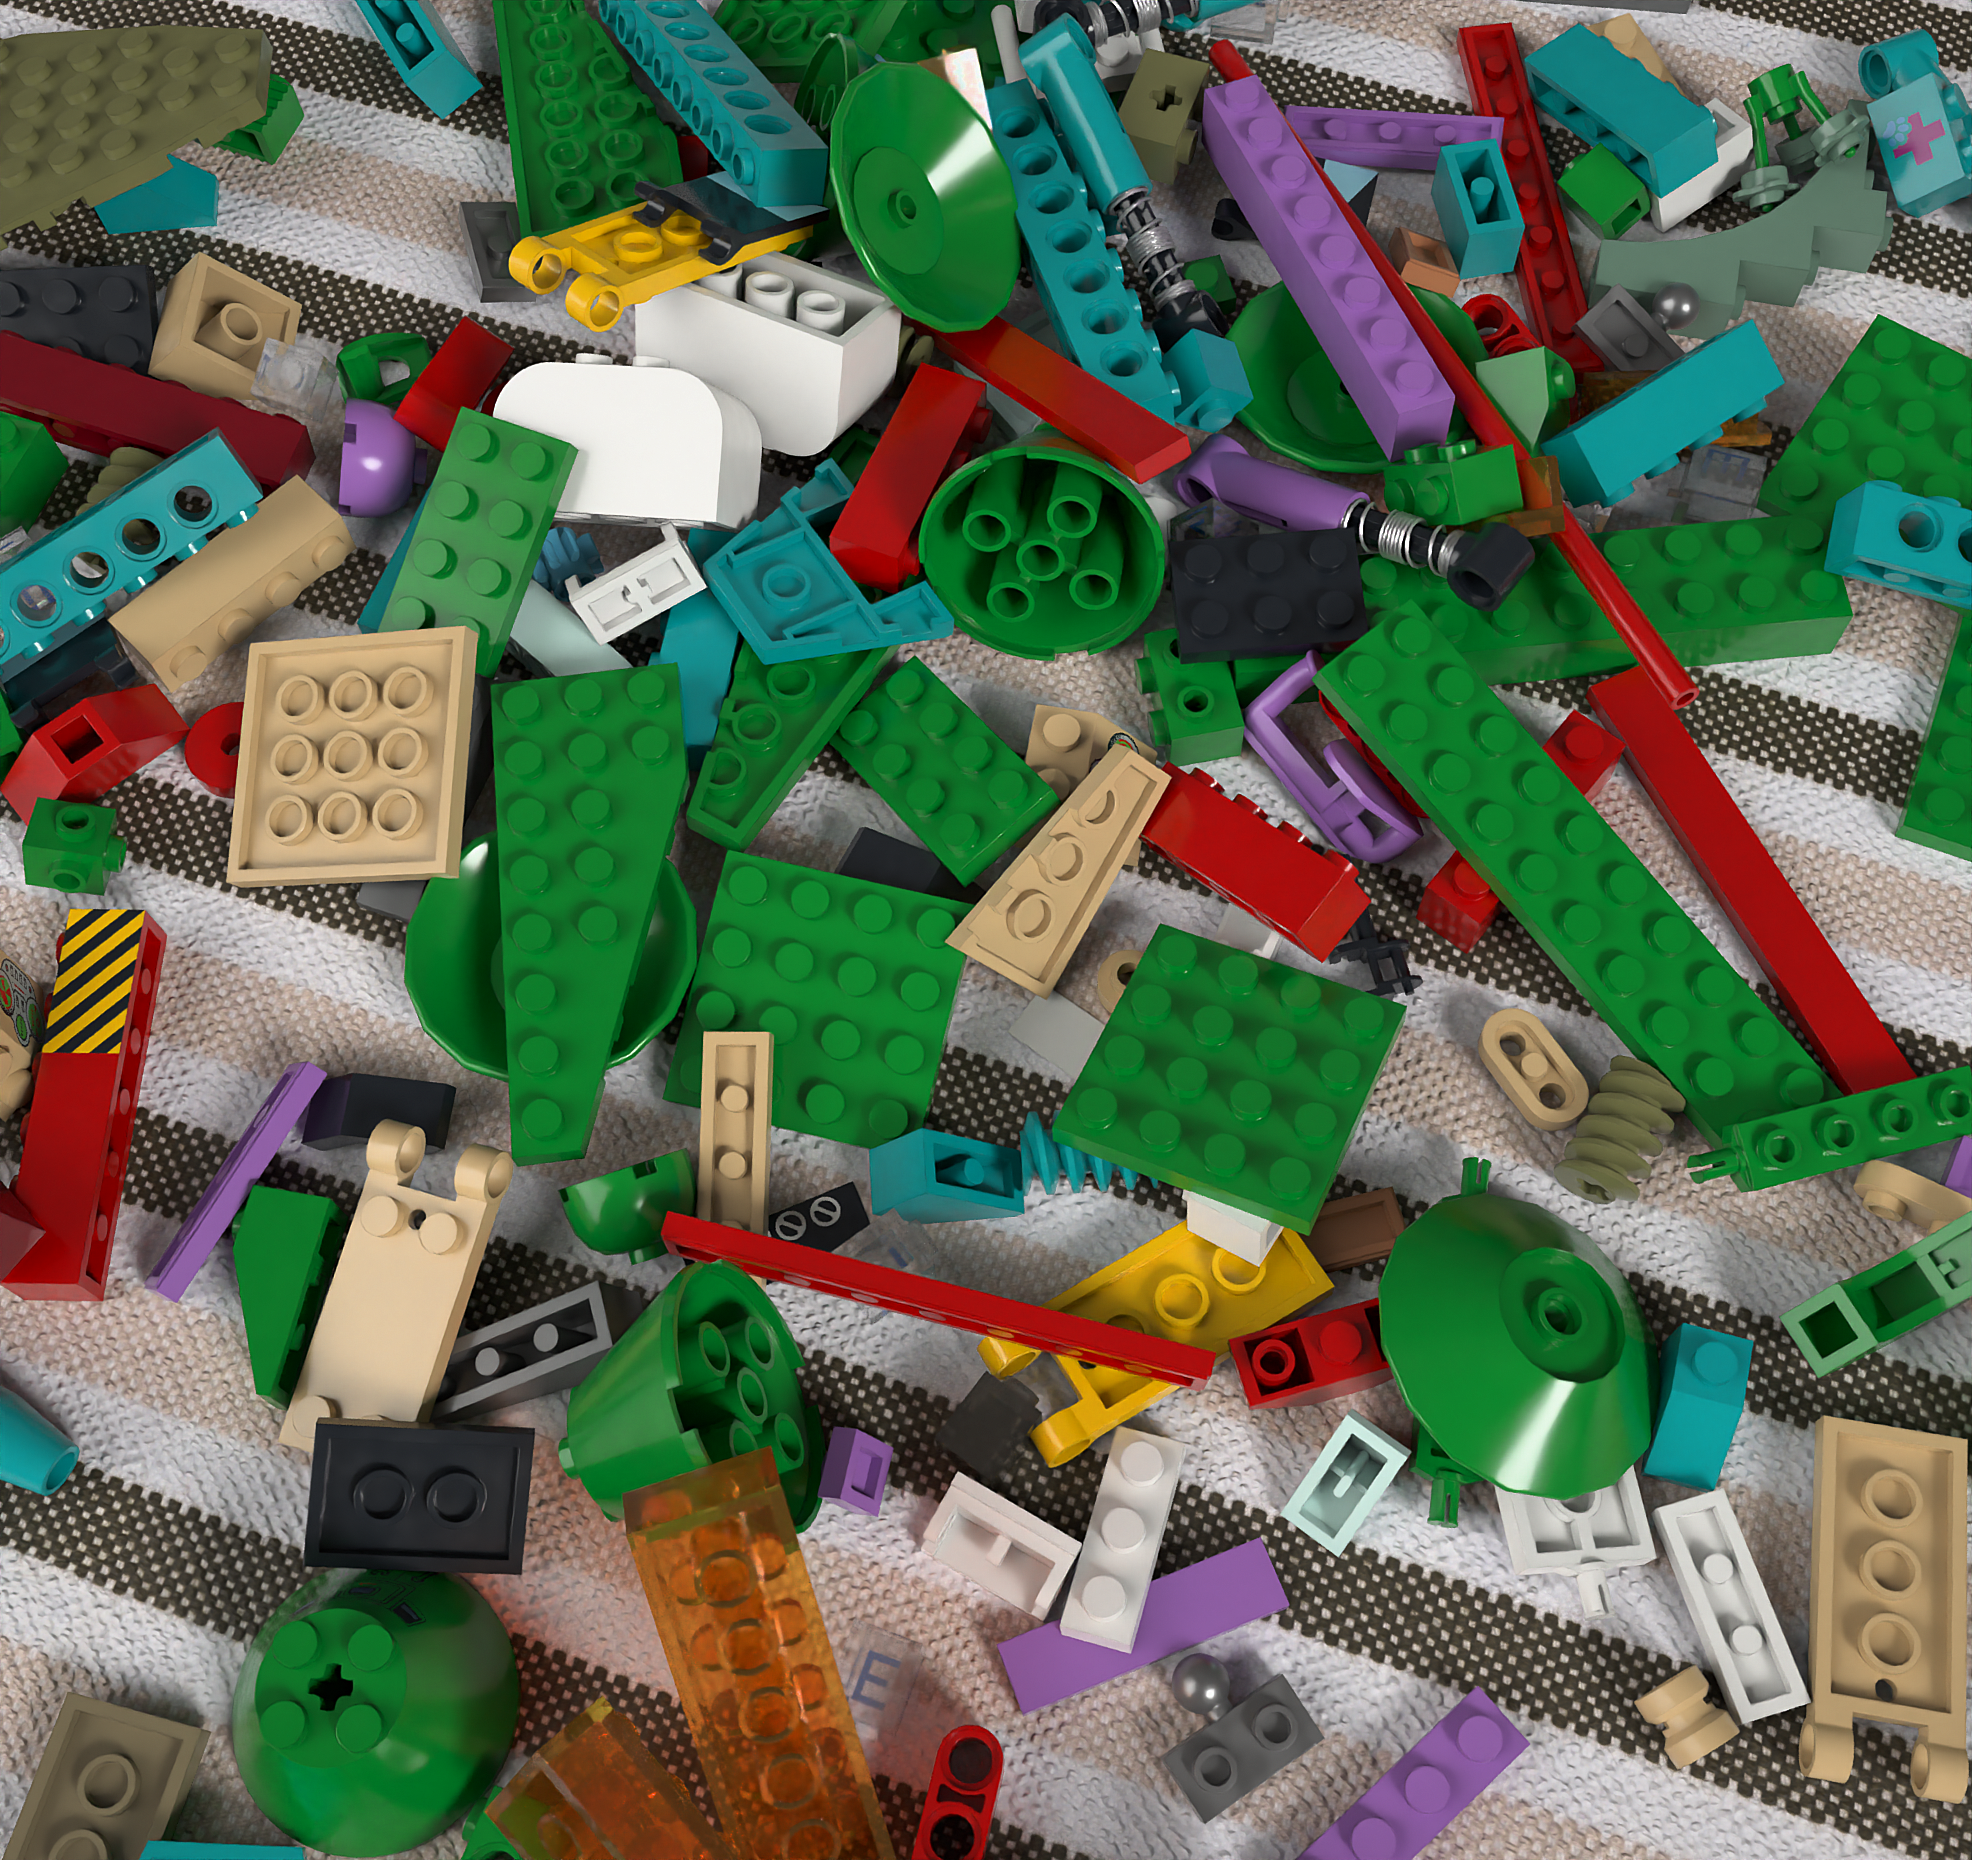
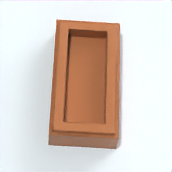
M1401 226L1399 228L1395 227L1388 248L1395 269L1404 282L1453 298L1461 279L1447 243Z
M1392 1186L1326 1202L1320 1210L1310 1235L1297 1233L1327 1274L1389 1258L1396 1237L1407 1227Z

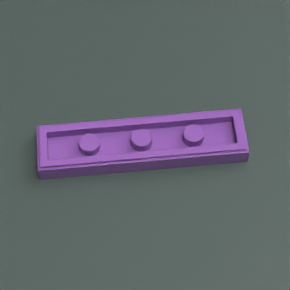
M1285 105L1283 112L1313 156L1359 166L1436 170L1441 146L1496 138L1500 150L1504 118L1290 105Z
M309 1061L289 1064L143 1283L145 1284L144 1289L163 1300L174 1303L179 1301L250 1193L252 1186L256 1184L327 1076L326 1072Z
M1259 1537L1151 1581L1131 1654L1062 1635L1060 1630L1062 1618L996 1645L1024 1717L1285 1610L1289 1607V1602L1263 1541Z

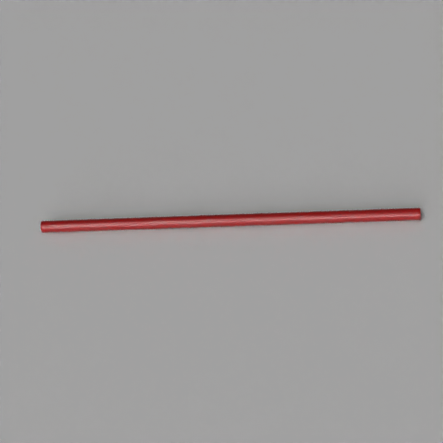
M1219 40L1210 48L1208 58L1226 83L1255 75L1230 40ZM1274 102L1454 393L1455 406L1484 446L1513 444L1522 499L1670 708L1678 710L1689 705L1699 695V688Z

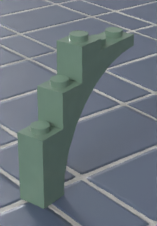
M1849 99L1846 109H1849L1856 118L1866 114L1870 119L1864 127L1867 131L1863 137L1865 143L1855 155L1839 164H1834L1831 160L1823 165L1799 192L1771 212L1733 229L1693 239L1658 242L1602 239L1589 279L1587 293L1589 310L1613 286L1619 283L1651 315L1653 313V300L1661 288L1670 283H1685L1693 287L1700 298L1699 314L1689 326L1680 330L1669 329L1666 333L1708 340L1714 335L1725 331L1729 319L1738 321L1745 300L1793 308L1803 285H1813L1819 267L1866 274L1876 251L1885 252L1894 224L1893 217L1886 216L1888 192L1872 190L1874 170L1866 169L1867 162L1871 160L1877 142L1874 128L1870 126L1871 118L1867 109V105L1872 102Z

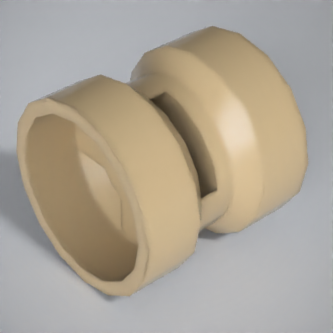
M1696 1664L1681 1671L1634 1701V1704L1647 1723L1655 1725L1663 1723L1666 1728L1662 1731L1666 1738L1664 1750L1677 1770L1712 1752L1740 1732L1727 1710L1716 1708L1712 1701L1708 1703L1704 1701L1703 1698L1707 1695L1709 1683Z

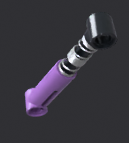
M1214 433L1209 435L1172 480L1177 496L1191 510L1198 514H1202L1210 509L1215 511L1206 515V517L1218 516L1222 510L1287 532L1354 527L1356 546L1361 543L1366 552H1380L1381 556L1404 565L1410 564L1411 567L1416 569L1429 565L1435 575L1447 579L1450 589L1459 599L1481 611H1496L1535 561V552L1531 543L1522 533L1505 523L1492 521L1485 523L1478 532L1473 530L1464 532L1457 529L1448 534L1446 533L1445 525L1441 524L1436 529L1430 528L1422 517L1420 518L1403 511L1399 512L1396 509L1389 514L1380 512L1376 503H1371L1368 494L1252 457L1239 443L1224 434ZM1366 545L1375 547V549H1371V548L1367 547Z

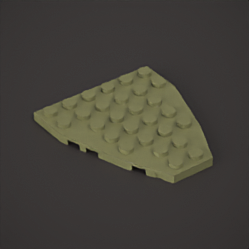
M157 25L21 34L7 39L0 38V251L8 248L3 234L32 220L41 232L58 224L56 217L65 212L73 201L80 198L91 209L174 168L167 155L192 140L199 143L205 150L223 140L231 131L243 128L266 115L273 47L263 29Z

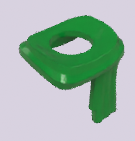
M381 333L363 337L345 346L338 353L335 364L345 404L347 397L376 401L390 405L393 408L399 407L415 381L433 359L426 339L422 335L415 333ZM385 360L401 361L410 369V375L408 378L385 386L382 381L379 363Z

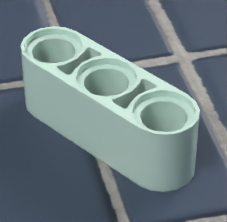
M533 579L530 580L505 649L536 677L541 679L633 668L608 643L600 646L582 620Z

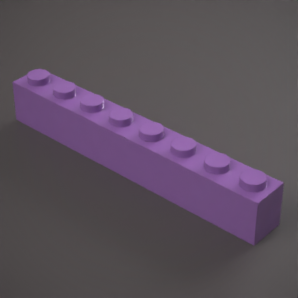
M1257 74L1205 89L1201 143L1389 462L1404 459L1403 450L1433 442H1440L1441 446L1445 445L1455 401L1454 393Z

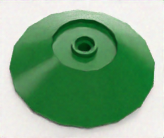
M877 62L848 82L831 121L829 174L843 229L869 278L906 316L942 333L980 330L1007 306L1021 269L1022 234L1014 212L1018 209V202L1010 169L987 123L953 84L917 63Z
M1283 280L1251 299L1225 335V339L1235 342L1254 398L1241 411H1238L1235 417L1271 451L1318 471L1374 475L1383 473L1382 467L1405 461L1404 458L1389 462ZM1405 282L1477 381L1475 363L1489 360V354L1472 318L1446 295ZM1455 404L1453 405L1445 445L1463 437L1470 427Z
M496 829L472 839L461 850L459 878L432 877L406 928L404 984L423 1031L463 1068L508 1083ZM665 858L657 890L659 896L634 985L629 987L622 1012L624 1021L618 1042L614 1041L606 1070L633 1059L675 1017L697 967V911L675 865L667 858Z
M1486 1193L1433 1204L1396 1237L1378 1286L1381 1347L1406 1407L1446 1454L1454 1461L1506 1492L1565 1501L1613 1486L1649 1447L1657 1416L1661 1381L1654 1333L1626 1277L1587 1234L1538 1204Z

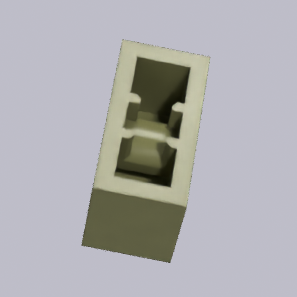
M1146 48L1118 115L1149 178L1173 185L1181 164L1190 165L1195 154L1198 142V131L1196 129L1199 122L1202 123L1204 90L1208 89L1210 64Z

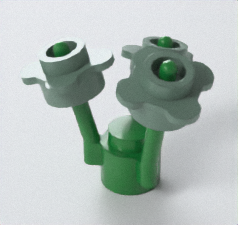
M1791 64L1779 66L1757 77L1747 85L1751 97L1743 101L1752 126L1756 170L1740 177L1742 190L1732 195L1733 202H1745L1746 206H1750L1751 212H1771L1785 202V196L1794 195L1800 191V184H1789L1787 167H1790L1793 175H1797L1804 171L1810 173L1814 170L1815 166L1821 167L1831 160L1834 164H1839L1848 158H1852L1865 143L1863 137L1867 131L1864 127L1870 119L1866 114L1856 118L1849 109L1831 116L1811 89L1805 72L1800 71L1795 74ZM1801 99L1820 123V127L1815 125L1801 131L1795 117L1796 114L1803 110L1800 103ZM1763 117H1767L1770 125L1783 122L1789 136L1775 146L1780 161L1772 166H1769Z

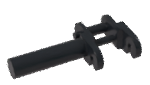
M1340 854L1353 864L1349 854ZM1356 877V879H1355L1354 881H1355V882L1359 885V887H1360L1358 878ZM1368 907L1349 929L1352 942L1336 946L1328 956L1330 964L1339 963L1343 956H1347L1349 962L1360 960L1363 964L1368 963L1376 988L1365 992L1393 1001L1396 994L1404 992L1406 996L1414 994V989L1423 983L1420 975L1410 974L1404 952L1411 947L1409 940H1397L1396 937H1391L1387 939V942L1379 944ZM1391 958L1397 979L1384 981L1378 960Z

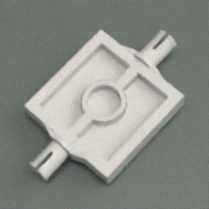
M1633 1465L1613 1486L1565 1501L1506 1492L1494 1485L1515 1576L1554 1572L1567 1577H1575L1585 1614V1621L1601 1620L1616 1615L1606 1581V1571L1614 1567L1644 1565L1657 1558Z

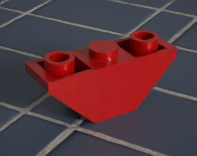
M155 683L86 697L31 735L1 784L0 791L28 827L37 797L72 803H91L186 738L190 728Z
M1378 1298L1231 1338L1227 1342L1249 1410L1310 1406L1374 1388L1394 1379L1381 1347Z

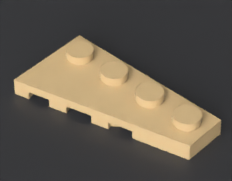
M1115 743L946 939L945 943L1047 1000L1172 777L1132 749Z

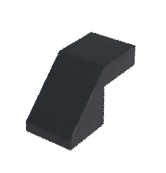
M868 827L858 829L834 871V874L977 905L987 893L974 881L965 888L933 853Z
M349 1073L323 1080L311 1098L301 1144L320 1151L359 1143L368 1145L375 1127L384 1119H392L420 1127L424 1131L426 1138L424 1154L445 1150L457 1088L446 1083L361 1073Z

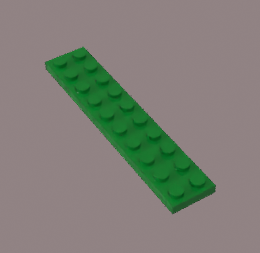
M1412 598L1315 674L1312 678L1313 683L1478 875L1491 886L1490 889L1637 1060L1645 1062L1658 1070L1671 1083L1672 1088L1684 1097L1686 1106L1682 1112L1715 1150L1722 1149L1723 1126L1843 1096L1839 1089Z

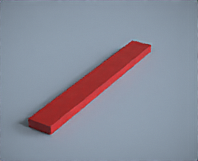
M1512 22L1459 28L1456 44L1475 116L1504 118L1500 152L1525 224L1514 271L1530 332L1542 346L1553 351L1570 364L1574 373L1575 385L1601 382L1605 371L1603 362L1571 329L1589 311Z
M901 312L903 325L913 327L915 334L920 337L923 335L931 336L936 348L1138 484H1143L1192 454L1187 434L997 315L980 330L942 333Z
M1641 665L1590 686L1585 696L1586 700L1605 729L1627 744L1622 753L1623 757L1842 1094L1845 1096L1916 1078V1074L1704 755Z
M671 1211L667 1212L662 1227L661 1236L671 1255L694 1261L701 1260L702 1263L708 1264L722 1259L736 1265L748 1275L1198 1392L1201 1389L1204 1390L1212 1375L1216 1352Z

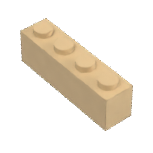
M297 474L257 504L260 510L254 516L234 528L229 529L227 527L210 540L201 550L188 557L107 619L128 650L171 694L184 683L201 675L207 665L234 644L241 643L247 639L254 628L277 610L293 603L305 588L327 571L334 570L340 566L346 556L357 548L341 515Z

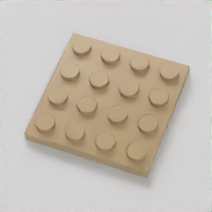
M466 626L250 643L226 882L244 888L429 880L432 877L459 878L478 633Z

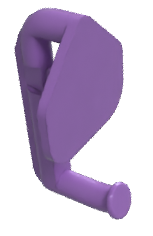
M1311 649L1306 653L1304 659L1287 669L1245 708L1242 713L1245 725L1244 737L1337 849L1352 857L1374 864L1390 862L1402 855L1424 836L1417 816L1412 815L1402 806L1347 738L1331 741L1323 749L1326 761L1340 779L1334 783L1279 717V714L1298 696L1314 685L1312 678L1326 665L1321 655L1316 650ZM1366 809L1391 826L1377 839L1358 817Z

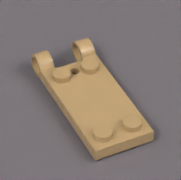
M384 1119L375 1127L366 1150V1160L370 1171L278 1442L313 1453L318 1417L429 1422L501 1200L507 1192L512 1179L513 1159L509 1152L477 1143L468 1146L461 1155L456 1167L454 1186L458 1195L456 1201L410 1189L414 1173L422 1162L426 1147L425 1133L420 1127L392 1119ZM424 1211L426 1219L421 1224L420 1229H416L414 1226L415 1216L419 1212Z
M1825 1415L1815 1422L1807 1693L1811 1703L1806 1704V1718L1803 1722L1799 1739V1764L1801 1772L1805 1777L1838 1783L1847 1782L1854 1759L1852 1721L1853 1717L1918 1728V1738L1912 1750L1910 1765L1911 1784L1917 1797L1959 1804L1965 1796L1969 1777V1763L1966 1751L1968 1439ZM1878 1680L1887 1682L1892 1688V1698L1890 1701H1884L1877 1696L1875 1685Z

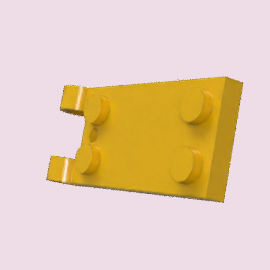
M646 201L542 238L529 236L522 239L511 252L509 271L516 281L534 293L544 295L551 293L561 284L566 270L574 269L581 276L568 289L565 300L566 310L572 318L590 330L604 332L617 323L624 307L631 304L645 303L655 295L769 252L783 251L793 243L812 237L813 225L745 245L726 264L716 266L698 256V250L710 246L714 239L700 231L701 221L677 209L663 224L650 228L632 218L634 211H641L648 203ZM543 257L539 269L532 274L535 264ZM600 295L596 305L590 310L593 301Z
M1186 1219L1039 1307L1216 1352L1213 1366L1215 1367L1231 1357L1227 1344L1228 1339L1285 1324L1332 1296L1335 1286L1301 1237L1294 1230L1286 1227L1283 1228L1258 1267L1188 1231ZM985 1337L977 1347V1352L995 1380H1003L1017 1374L1029 1366L1043 1352L991 1337ZM1050 1353L1080 1401L1047 1418L1032 1431L1030 1438L1048 1467H1057L1082 1453L1098 1437L1180 1387L1098 1365L1093 1369H1084L1080 1366L1079 1360Z

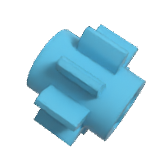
M557 527L550 529L532 574L533 580L544 587L549 593L553 591L556 599L570 602L569 593L565 585L566 579L576 574L583 587L596 579L594 574L602 573L605 570L591 534L586 533L577 538L571 528Z

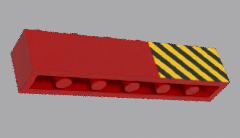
M70 909L66 930L59 935L57 940L56 959L59 966L54 991L48 993L44 1006L47 1028L42 1051L36 1054L32 1067V1076L35 1084L31 1112L25 1114L20 1128L23 1153L19 1173L12 1178L9 1185V1190L46 1231L0 1283L1 1286L23 1300L103 1302L168 936L146 910Z

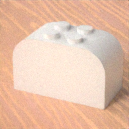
M772 251L655 295L645 303L635 304L636 356L657 357L669 360L670 367L688 370L692 375L742 401L757 421L763 448L778 450L794 456H810L825 449L878 403L891 389L897 368L902 311L879 288L780 252Z
M579 353L576 354L575 363L545 362L523 369L510 379L496 401L493 417L571 443L579 450L553 522L661 529V526L672 521L676 530L690 531L691 528L740 533L755 519L757 520L762 440L754 415L735 396L692 375L688 370L670 367L669 360L657 357L635 356L633 357L632 366L613 365V358L608 356Z

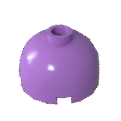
M350 397L346 399L338 513L341 516L381 518L395 513L408 502L413 483L425 484L428 449L416 448L415 435L393 419L397 410L390 405L366 399Z

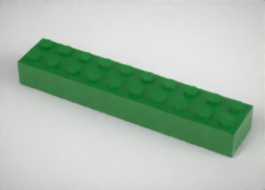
M1825 512L1587 534L1683 667L1831 654L1853 618L1843 576L1824 571L1830 538V530ZM1549 537L1527 539L1534 549L1535 561L1496 611L1491 612L1477 610L1464 603L1450 589L1447 579L1435 575L1429 565L1416 569L1411 567L1410 564L1404 565L1386 559L1380 553L1358 555L1368 630L1370 631L1412 598L1487 686L1619 674L1640 665ZM1342 652L1321 653L1320 655L1325 664H1328ZM1306 655L1227 661L1240 709H1245L1292 665L1304 659ZM1314 684L1291 704L1320 702L1319 688Z

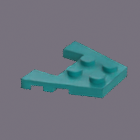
M832 458L825 460L816 467L815 477L801 489L794 486L780 498V507L762 522L755 519L703 563V579L763 665L940 639L953 634V616L926 581L879 602L869 604L815 532V528L840 517L854 490V486Z

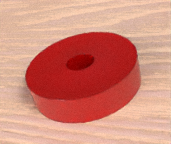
M244 702L222 704L206 712L192 726L185 742V760L192 774L204 789L223 798H235L239 753L236 755H229L234 747L240 745Z

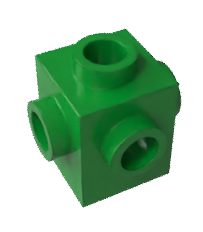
M37 797L22 842L25 884L57 889L65 893H86L104 896L111 872H122L127 851V837L117 835L116 809L98 807L89 803H72Z

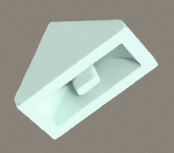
M1351 1408L1280 1515L1339 1557L1404 1464L1411 1451Z

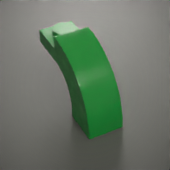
M1972 1210L1893 1257L1851 1278L1836 1282L1779 1316L1818 1378L1831 1374L1876 1352L1972 1299Z

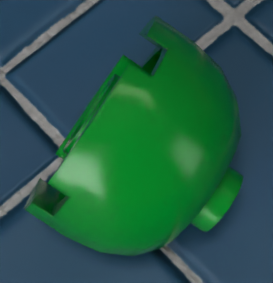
M687 1148L557 1190L565 1216L574 1234L588 1249L605 1256L628 1253L631 1265L668 1254L669 1251L661 1236L667 1212L671 1211L693 1217L698 1198L695 1172Z

